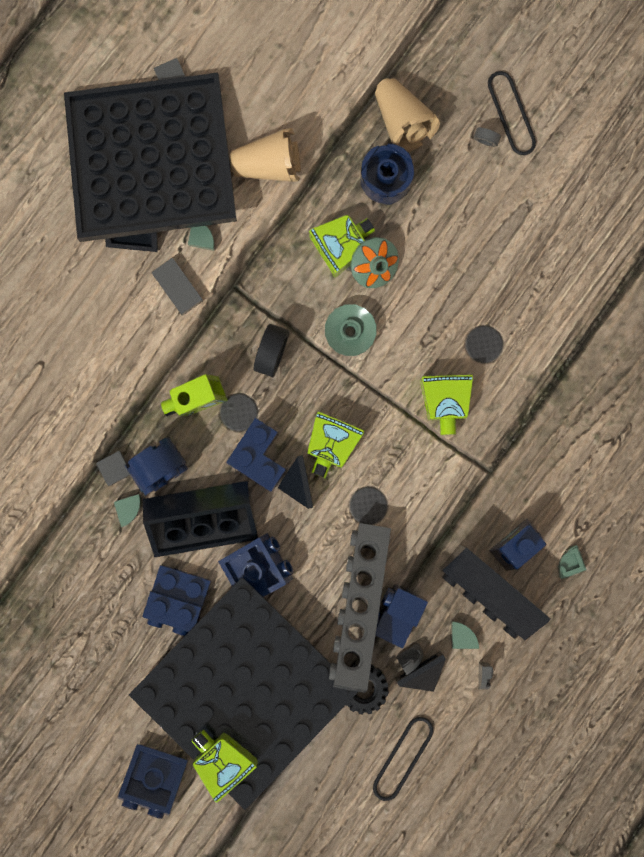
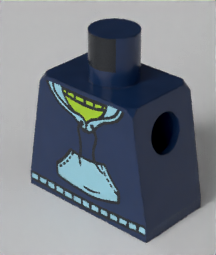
M526 518L489 551L506 571L519 569L543 549L547 543Z

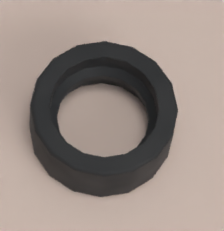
M273 324L267 326L256 354L253 367L255 372L270 377L275 376L287 344L288 329Z

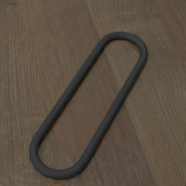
M503 71L495 72L488 79V89L509 143L515 153L528 155L535 149L536 139L518 92L508 73ZM497 75H503L509 80L532 139V147L528 151H519L514 145L491 84L493 78Z
M416 717L406 727L374 781L373 792L378 799L390 801L398 795L432 738L433 725L427 718ZM417 721L426 722L430 730L429 735L395 792L389 797L381 796L377 791V784L412 725Z

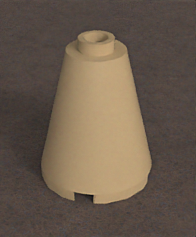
M386 78L377 85L375 96L392 144L404 148L407 152H411L423 145L421 140L426 136L431 139L435 135L440 125L437 115L397 79Z
M285 128L232 150L229 161L231 172H233L234 176L288 182L299 181L300 177L296 176V172L301 171L298 143L292 142L290 135H295L292 128Z

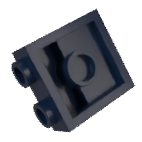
M268 533L218 561L232 587L244 577L263 597L294 579L292 576L294 570L288 560L283 561L278 552L280 550L279 542L275 537H270Z
M161 564L142 617L148 619V625L162 628L163 624L173 627L172 632L186 636L199 621L211 580Z
M137 744L118 794V799L123 801L121 806L137 811L138 806L149 809L147 815L158 819H163L164 815L170 816L188 760Z

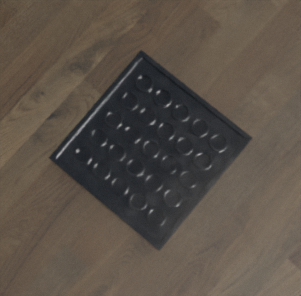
M218 72L64 92L76 231L79 242L237 222Z
M242 577L133 689L129 696L193 760L201 752L191 740L202 730H205L213 741L221 734L226 733L258 760L257 768L228 793L246 810L358 692L334 688V680H329L331 662Z

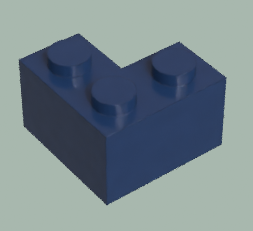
M255 418L226 463L273 492L286 469L265 455L279 433Z
M394 584L392 589L387 588L383 596L384 608L378 614L375 636L400 648H404L413 626L417 627L428 601L424 597Z

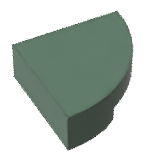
M207 226L191 227L188 245L214 251L215 243Z
M140 494L114 502L121 527L130 524L138 515L141 507Z
M577 545L568 548L561 556L558 565L560 579L586 570Z
M451 621V648L479 649V643L474 632L460 622Z

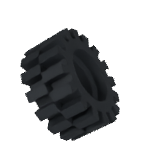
M372 664L369 680L374 684L373 694L365 699L355 695L346 704V707L348 706L352 712L357 711L361 715L363 713L372 714V711L381 709L380 706L385 704L389 692L385 675Z

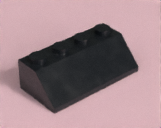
M248 481L143 499V524L154 557L248 542L258 538Z
M459 545L440 567V570L444 572L442 578L452 587L458 584L465 591L462 595L472 604H475L477 601L485 607L482 612L494 622L497 619L502 621L506 625L503 630L514 639L518 636L523 640L528 639L551 619L465 546Z

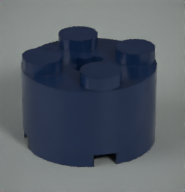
M395 144L372 148L364 157L361 167L360 184L365 194L373 201L386 205H391L401 200L408 193L414 177V166L410 154L404 148ZM388 171L391 172V176L384 177L382 175L383 173L386 174Z
M170 437L158 441L160 443L159 446H149L124 465L145 496L168 484L167 481L180 476L188 470L185 459Z

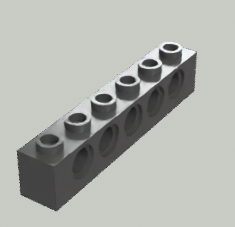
M359 523L357 531L352 530L350 546H355L353 556H348L346 572L351 573L349 583L344 582L342 598L346 599L345 609H340L337 625H342L341 636H335L333 652H337L338 656L337 662L331 663L329 680H334V688L363 693L368 689L391 528ZM364 548H369L374 552L375 557L370 560L365 559L360 551ZM360 574H365L370 578L371 583L367 586H362L357 582L356 577ZM356 600H361L366 604L367 610L363 613H358L353 609L352 603ZM351 627L360 628L363 637L359 640L351 639L348 635V629ZM347 654L356 655L359 661L358 666L354 668L346 666L344 656Z

